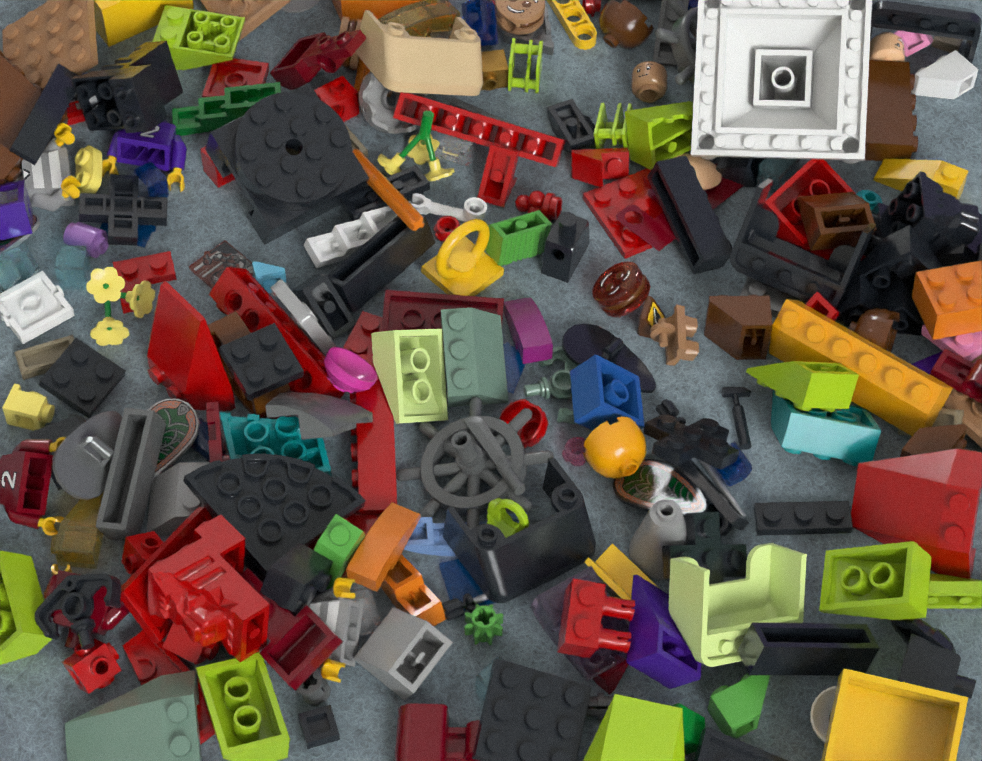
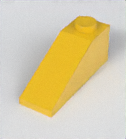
M884 159L873 181L903 191L906 184L912 181L921 171L926 173L928 178L938 183L943 188V192L951 194L959 200L969 171L942 160Z

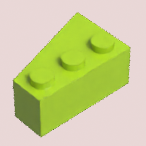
M687 101L625 111L630 160L652 170L656 162L674 158L691 150L693 102Z

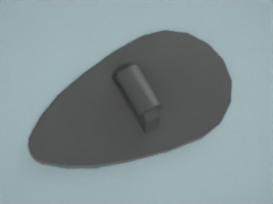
M117 411L102 412L91 417L69 434L55 451L52 460L56 480L65 492L75 498L89 500L98 497L104 492L122 416Z

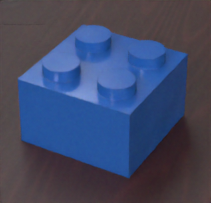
M596 354L570 371L575 423L593 431L606 421L610 425L619 422L617 417L623 416L634 420L640 429L644 428L639 376Z

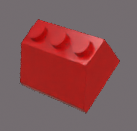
M810 159L765 201L763 207L776 213L780 220V227L776 237L802 247L808 240L797 198L800 196L854 191L824 159Z

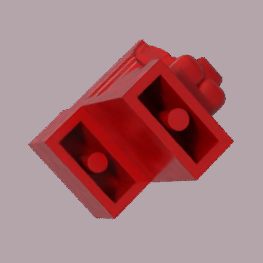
M220 514L210 521H204L194 529V543L183 546L177 553L164 560L157 561L148 569V612L164 620L170 618L175 625H182L192 642H198L202 647H207L221 641L230 655L232 654L239 662H242L267 646L270 604L241 576L244 572L246 538Z

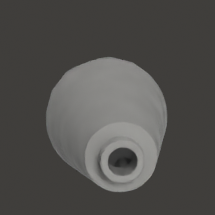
M660 500L652 505L629 544V555L633 563L649 578L665 580L662 546L687 545V530L682 509L676 502L671 500Z

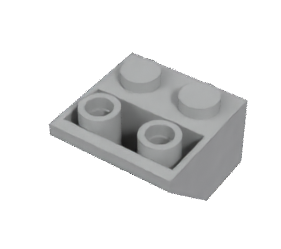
M393 607L353 659L400 698L406 700L416 692L453 642L428 621Z

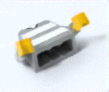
M65 123L58 124L54 131L56 138H53L47 144L36 165L24 159L22 160L23 175L18 176L14 182L25 181L32 207L54 212L61 206H75V199L80 195V190L77 187L81 185V182L72 176L67 147H64V143L67 145L72 144L75 141V136L71 133L72 128Z
M340 577L335 580L333 587L314 597L312 603L307 605L343 640V643L318 667L322 678L338 683L341 682V679L338 678L341 667L345 668V665L355 667L356 661L353 658L357 654L364 604L346 599L355 598V593L350 591L355 579ZM305 603L300 607V611L306 606Z

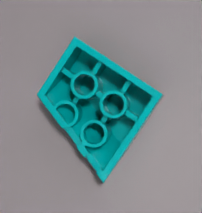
M773 390L771 428L785 451L792 454H801L802 451L813 453V456L822 460H831V457L838 458L853 466H858V463L873 460L881 429L868 410L850 405L849 409H835L834 412H827L819 408H812L811 411H802L793 406L794 403L789 399L776 396L775 390Z
M220 412L226 448L230 459L242 458L244 454L282 455L315 465L314 468L332 476L323 437L301 439L298 417L280 416L278 419L260 418L256 414H248L247 417L231 416V413Z

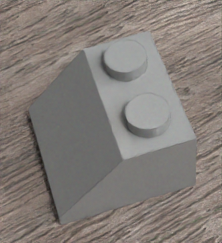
M180 462L153 479L150 492L147 532L155 531L158 536H170L196 508L205 507L183 480L185 475L210 462Z

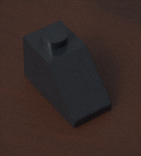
M315 274L291 290L301 302H304L317 317L318 324L332 340H335L355 326V319L326 274Z

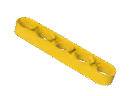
M547 0L574 46L583 50L593 48L597 40V31L578 0H569L566 4H560L556 0ZM570 16L579 17L580 20L577 22H571L567 18ZM587 34L591 36V39L581 40L578 36Z

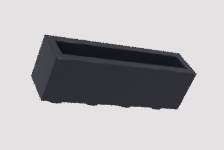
M687 156L656 162L647 179L693 275L723 267L730 259L732 245L726 238L720 226L719 218L714 213L708 201L707 193L702 189L697 179L696 171L691 166Z
M399 216L395 217L327 274L350 312L355 313L363 307L367 301L384 289L388 283L404 272L408 266L436 243L426 216H423L424 227L418 228L417 231H412Z
M752 622L737 651L749 675L839 676L843 669L866 673L880 648L867 624Z

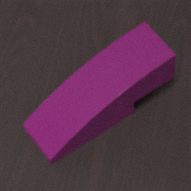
M532 298L505 301L503 305L504 315L515 349L519 350L522 363L526 364L552 359L553 342L543 316Z

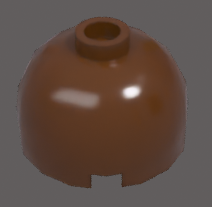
M609 0L600 13V30L605 35L603 40L612 48L619 46L623 49H633L640 46L652 34L654 27L651 24L648 28L645 24V21L648 19L645 14L626 0H622L621 3L616 0Z
M871 309L863 313L857 323L852 321L849 329L891 353L898 331L892 329L893 321L899 322L900 313L886 309Z

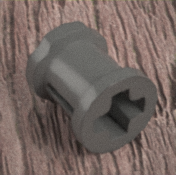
M317 668L297 691L303 696L306 703L318 706L327 701L331 689Z

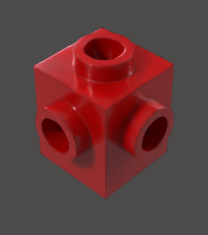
M155 531L125 538L121 563L124 565L126 572L131 574V576L164 543Z
M93 639L95 646L87 650H83L81 644L74 648L75 653L62 661L80 690L90 694L97 688L102 689L115 680L114 676L122 671L116 662L119 659V655L109 642L105 644Z

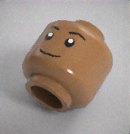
M645 61L633 69L631 88L636 98L650 103L661 99L665 95L668 77L665 67L654 61Z

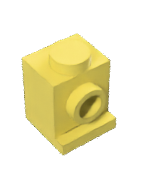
M15 383L2 407L7 424L33 431L43 428L46 423H50L55 412L54 405L48 404L46 396L34 391H22L21 386Z

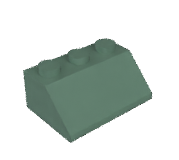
M475 308L441 310L448 407L469 406L470 400L473 397H479L482 405L508 403L501 315Z

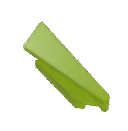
M930 573L927 609H982V580Z

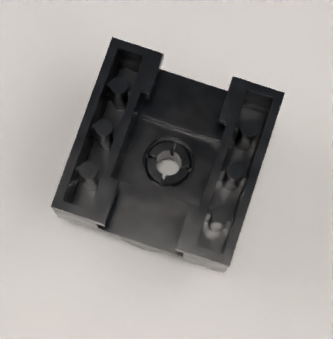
M310 83L291 92L273 94L256 102L244 116L210 132L205 148L221 176L224 178L232 173L253 206L254 210L248 212L247 218L264 244L341 205L340 198L364 188L369 180L367 173L352 151L350 135L344 122L330 106L319 99ZM291 148L296 152L299 151L298 155H291L286 149Z

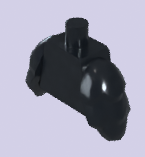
M918 618L891 620L896 632L908 645L898 681L965 696L969 699L972 698L976 680L957 674L961 657L956 654L953 643L942 630L933 628L927 622Z

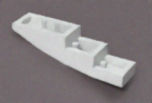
M389 206L363 212L358 220L335 225L330 233L307 238L303 246L316 268L347 259L398 215Z

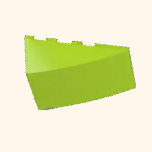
M615 694L583 761H685L683 708Z

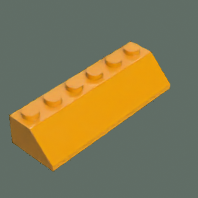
M786 299L773 323L769 354L783 362L840 363L859 374L851 401L911 436L919 428L933 426L939 415L938 413L953 389L951 386L798 300Z

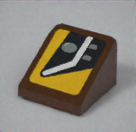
M652 296L645 298L639 317L637 333L639 336L651 338V327L657 324L660 318L666 319Z

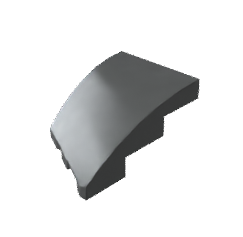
M279 393L265 405L267 418L298 415L301 439L333 437L344 431L356 428V423L373 422L372 412L343 399L316 393Z

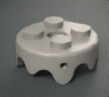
M370 71L365 76L359 91L360 109L365 120L373 128L383 133L398 134L415 130L416 125L393 118L400 92L392 91L395 93L397 100L393 107L387 103V94L391 90L385 88ZM412 93L422 97H426L427 95L423 93Z

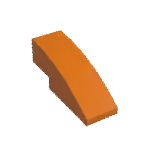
M391 503L373 524L346 568L347 577L355 579V583L378 592L389 569H394L421 518V514Z
M401 554L394 569H389L380 587L397 609L428 621L432 626H436L446 620L442 602L424 584L422 574Z

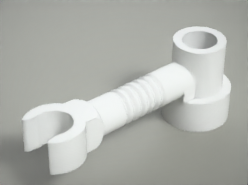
M418 193L413 194L412 203H410L420 214L427 215L431 213L439 214L440 216H452L457 220L464 221L463 223L472 219L483 220L487 210L485 201L476 197L467 199L463 209L432 202L424 195Z

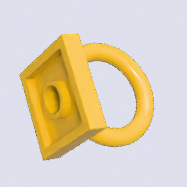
M472 219L458 226L446 238L438 254L421 266V273L446 294L476 296L503 276L504 268L497 265L484 252L490 237L489 226L481 219ZM478 231V238L474 244L466 235Z

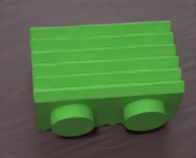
M538 210L490 224V237L485 250L499 266L542 254V252L544 253L545 242L551 231L552 223Z

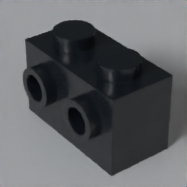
M299 543L270 565L260 593L275 601L279 607L294 612L304 603L308 605L318 591L321 593L325 591L332 578V575L328 573L333 561Z

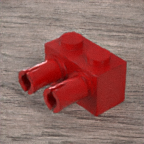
M573 578L565 589L557 653L590 658L599 648L628 653L631 644L628 639H631V632L603 628L601 618L604 615L632 621L635 611L632 607H635V600L607 596L605 592L606 584Z

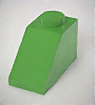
M335 514L314 548V551L333 561L328 573L332 575V578L326 588L327 590L333 587L338 577L341 578L366 536L361 529Z

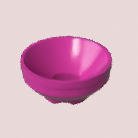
M332 347L324 358V365L328 374L327 379L331 381L336 389L342 392L353 393L368 390L377 380V374L373 367L363 358L347 349Z

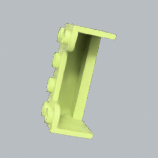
M774 543L757 545L748 554L746 578L709 584L710 570L700 567L696 560L690 557L671 558L669 614L695 660L709 667L742 661L737 650L752 622L803 623L807 554Z

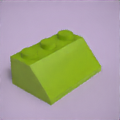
M1 550L0 665L35 655L52 640L43 635L44 633L35 621V612L43 603L44 598L32 556Z
M260 652L253 654L242 662L233 658L196 667V673L223 759L277 761L288 758L290 737L264 658L259 654Z

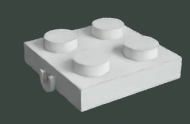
M43 271L0 293L1 320L5 321L6 326L11 328L22 344L75 315L73 308L63 297L64 293L59 285L55 286Z

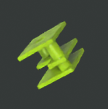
M512 38L508 68V91H511L512 87L525 88L527 93L529 89H535V93L539 94L543 41H540L539 45H533V40H529V44L516 43V38ZM515 53L528 54L525 78L513 77ZM532 55H538L536 79H530Z
M605 103L600 104L593 133L596 149H604L606 139H612L613 146L617 145V141L619 145H622L623 142V147L629 150L626 119H624L622 103L617 105L614 122H608ZM628 103L627 111L633 110L632 103Z

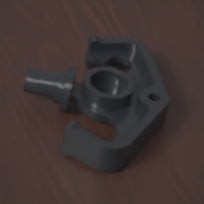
M108 574L67 576L35 612V621L44 633L43 635L55 640L59 638L58 625L51 621V615L54 611L62 610L63 615L71 623H74L70 626L71 632L79 636L81 648L83 650L93 648L95 644L92 631L96 626L95 620L90 619L94 610L93 596L101 587L105 586L107 589L104 597L105 605L120 608V580Z

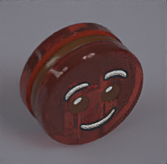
M628 261L621 262L608 268L599 276L593 286L592 296L606 315L621 317L636 310L646 300L651 286L648 278L642 273L637 264Z

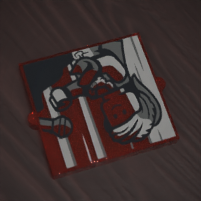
M226 240L212 250L205 251L204 256L189 266V270L211 289L226 267L247 269L253 276L252 262Z

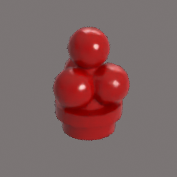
M538 190L533 191L529 196H518L515 201V207L518 211H528V213L540 210L549 221H552L553 219L557 220L562 212V198L556 197L555 193H547L545 196L543 192Z

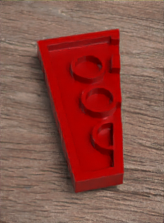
M144 630L122 645L140 685L162 675L190 671L174 653L163 648V641L153 643ZM197 678L200 704L197 705L201 745L213 736L215 731L199 679Z

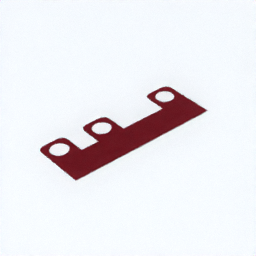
M722 177L718 186L704 191L707 193L712 209H715L744 185ZM651 188L650 190H648L647 194L651 199H653L655 202L659 204L658 199L653 189ZM628 205L616 215V219L658 251H661L676 239L664 212L653 218L638 206ZM629 211H635L642 215L643 221L640 224L633 225L628 223L624 216Z

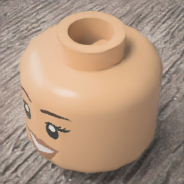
M883 32L875 36L870 41L869 60L905 62L902 38L891 32Z

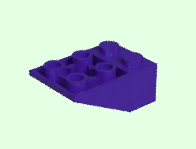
M634 575L631 599L635 600V607H632L635 611L632 621L629 622L631 639H628L631 644L627 653V664L668 689L700 680L702 663L695 660L669 614V595L639 575Z

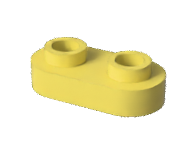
M88 145L85 148H81L75 156V178L81 182V185L77 187L80 193L96 194L102 182V152Z

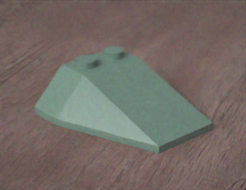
M196 670L162 675L64 723L67 761H202L197 705L200 704Z

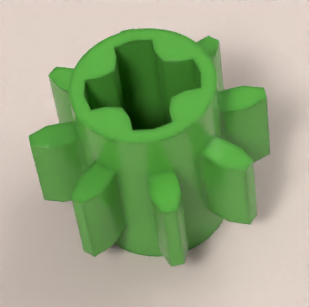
M476 604L472 613H465V622L467 624L464 626V634H472L475 645L479 642H487L489 645H492V639L495 635H503V627L501 626L503 623V613L496 614L493 610V604L489 606Z

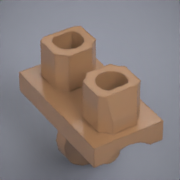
M676 304L672 316L666 319L660 318L658 323L650 329L651 339L659 342L660 347H665L666 365L675 366L680 359L693 361L699 353V343L686 339V337L692 338L695 335L698 323L697 318L685 315V306Z

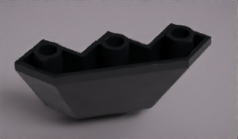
M910 225L885 237L859 263L836 308L839 311L838 316L850 326L852 321L857 323L860 316L868 310L876 308L900 313L899 322L893 321L892 329L898 330L897 334L923 336L921 332L924 322L912 299L916 272L942 268L927 241Z

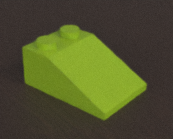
M914 541L826 550L819 611L828 614L889 620L926 618L931 556Z

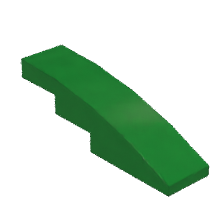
M280 82L227 87L224 88V96L198 98V106L173 108L172 120L176 126V135L184 136L216 130L244 116L251 106L261 99L281 93Z

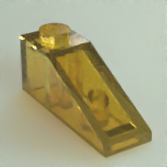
M103 493L89 500L80 499L60 522L58 534L53 535L51 540V553L55 554L58 566L67 567V564H70L71 567L97 569L104 535L95 526Z

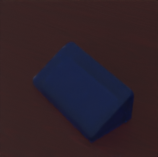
M469 0L463 3V20L471 29L477 32L481 39V46L498 44L494 3L491 0Z

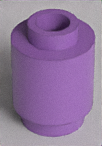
M82 222L70 223L63 235V241L70 249L93 258L104 254L109 246L106 231Z

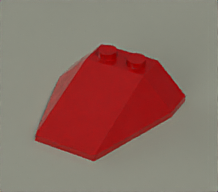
M167 281L163 282L160 286L147 353L150 368L148 369V374L155 384L159 385L161 383L164 385L171 399L183 400L189 403L194 410H206V403L219 402V411H232L236 408L233 390L206 319Z
M956 448L858 463L851 510L853 528L882 544L914 541L931 556V571L941 575L971 579L976 548H972L982 488V452Z

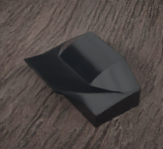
M573 99L547 107V116L554 134L557 138L566 140L564 144L566 152L571 153V150H580L595 143L593 134L595 125L590 117L581 113Z

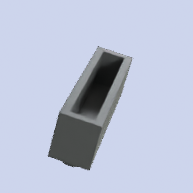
M124 408L95 526L108 539L125 541L126 537L137 535L141 532L166 423L154 410Z

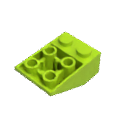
M165 5L153 42L167 41L176 70H188L233 60L245 23V17Z
M790 361L751 367L746 370V373L757 379L756 383L775 390L776 396L789 399L794 403L793 406L802 411H811L812 408H819L827 412H834L835 409H849L859 374L840 363Z

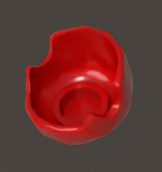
M520 399L510 403L502 411L499 419L508 424L522 409H530L532 411V418L517 434L524 448L533 447L545 436L549 423L545 412L538 405H534L526 399Z

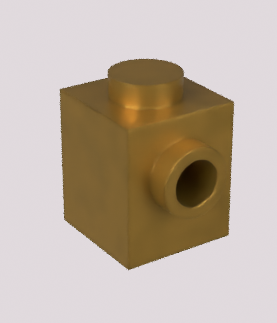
M504 49L481 52L483 86L481 90L490 91L496 88L508 87V65Z

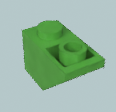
M747 673L738 683L730 687L728 685L721 686L711 694L707 711L723 734L737 739L757 729L770 675H749Z

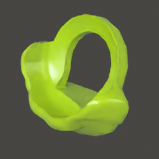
M496 498L489 502L487 524L498 527L506 538L529 527L528 516L518 503L510 499ZM505 508L513 511L516 514V516L519 519V523L513 521L512 517L506 512Z

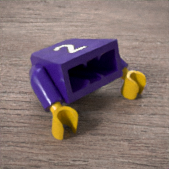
M164 120L149 132L126 133L125 129L116 131L106 154L108 159L102 161V178L109 170V176L110 174L119 175L115 165L116 160L120 163L169 171L171 168L173 172L167 176L168 189L171 191V184L179 182L180 192H182L185 188V183L181 171L185 170L187 148L181 136L176 135V126Z

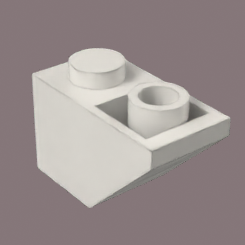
M955 50L946 56L939 57L935 63L928 67L919 69L915 73L914 88L911 92L920 96L955 99L974 87L979 69Z

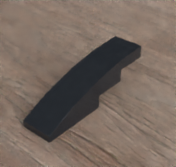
M58 63L9 151L36 165L76 93L71 78L79 75Z

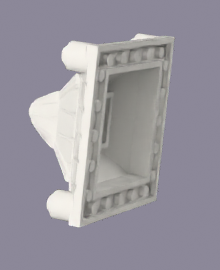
M698 0L691 156L701 157L706 160H713L716 157L830 159L842 160L848 164L865 161L872 0Z

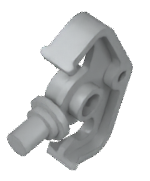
M280 279L270 287L272 295L274 297L277 296L291 312V318L295 324L302 329L304 328L317 344L316 347L326 355L330 348L336 347L332 338L318 324V319L310 308L295 296L286 282Z

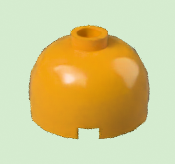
M617 417L619 422L612 425L608 421L600 424L589 434L583 446L586 452L583 453V456L588 464L601 476L612 479L630 476L638 470L647 452L645 437L636 422L629 417Z

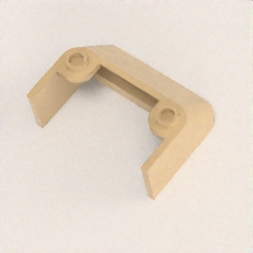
M365 10L359 30L363 32L367 39L355 53L385 88L403 93L477 96L480 94L483 86L481 39L477 32L471 29L461 17H456L449 39L410 36L401 24L395 22L381 24L371 11Z

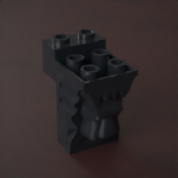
M167 41L145 42L136 47L129 57L116 59L114 64L104 65L100 71H91L71 78L89 131L125 129L126 133L149 132L168 118L164 106L183 93Z
M920 171L912 181H909L904 190L896 198L892 199L889 206L878 203L871 211L874 223L876 224V230L865 250L867 255L885 237L910 225L927 241L941 266L959 265L975 262L977 246L982 243V214L979 213L978 206L960 203L951 194L943 192V188L928 178L924 172Z

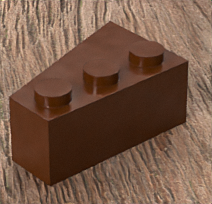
M236 311L208 324L218 353L220 346L251 333ZM219 353L233 394L251 414L259 415L260 418H266L265 405L279 393L290 392V386L286 384L248 401Z

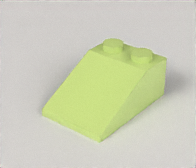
M442 329L392 330L371 333L373 364L396 424L448 420Z

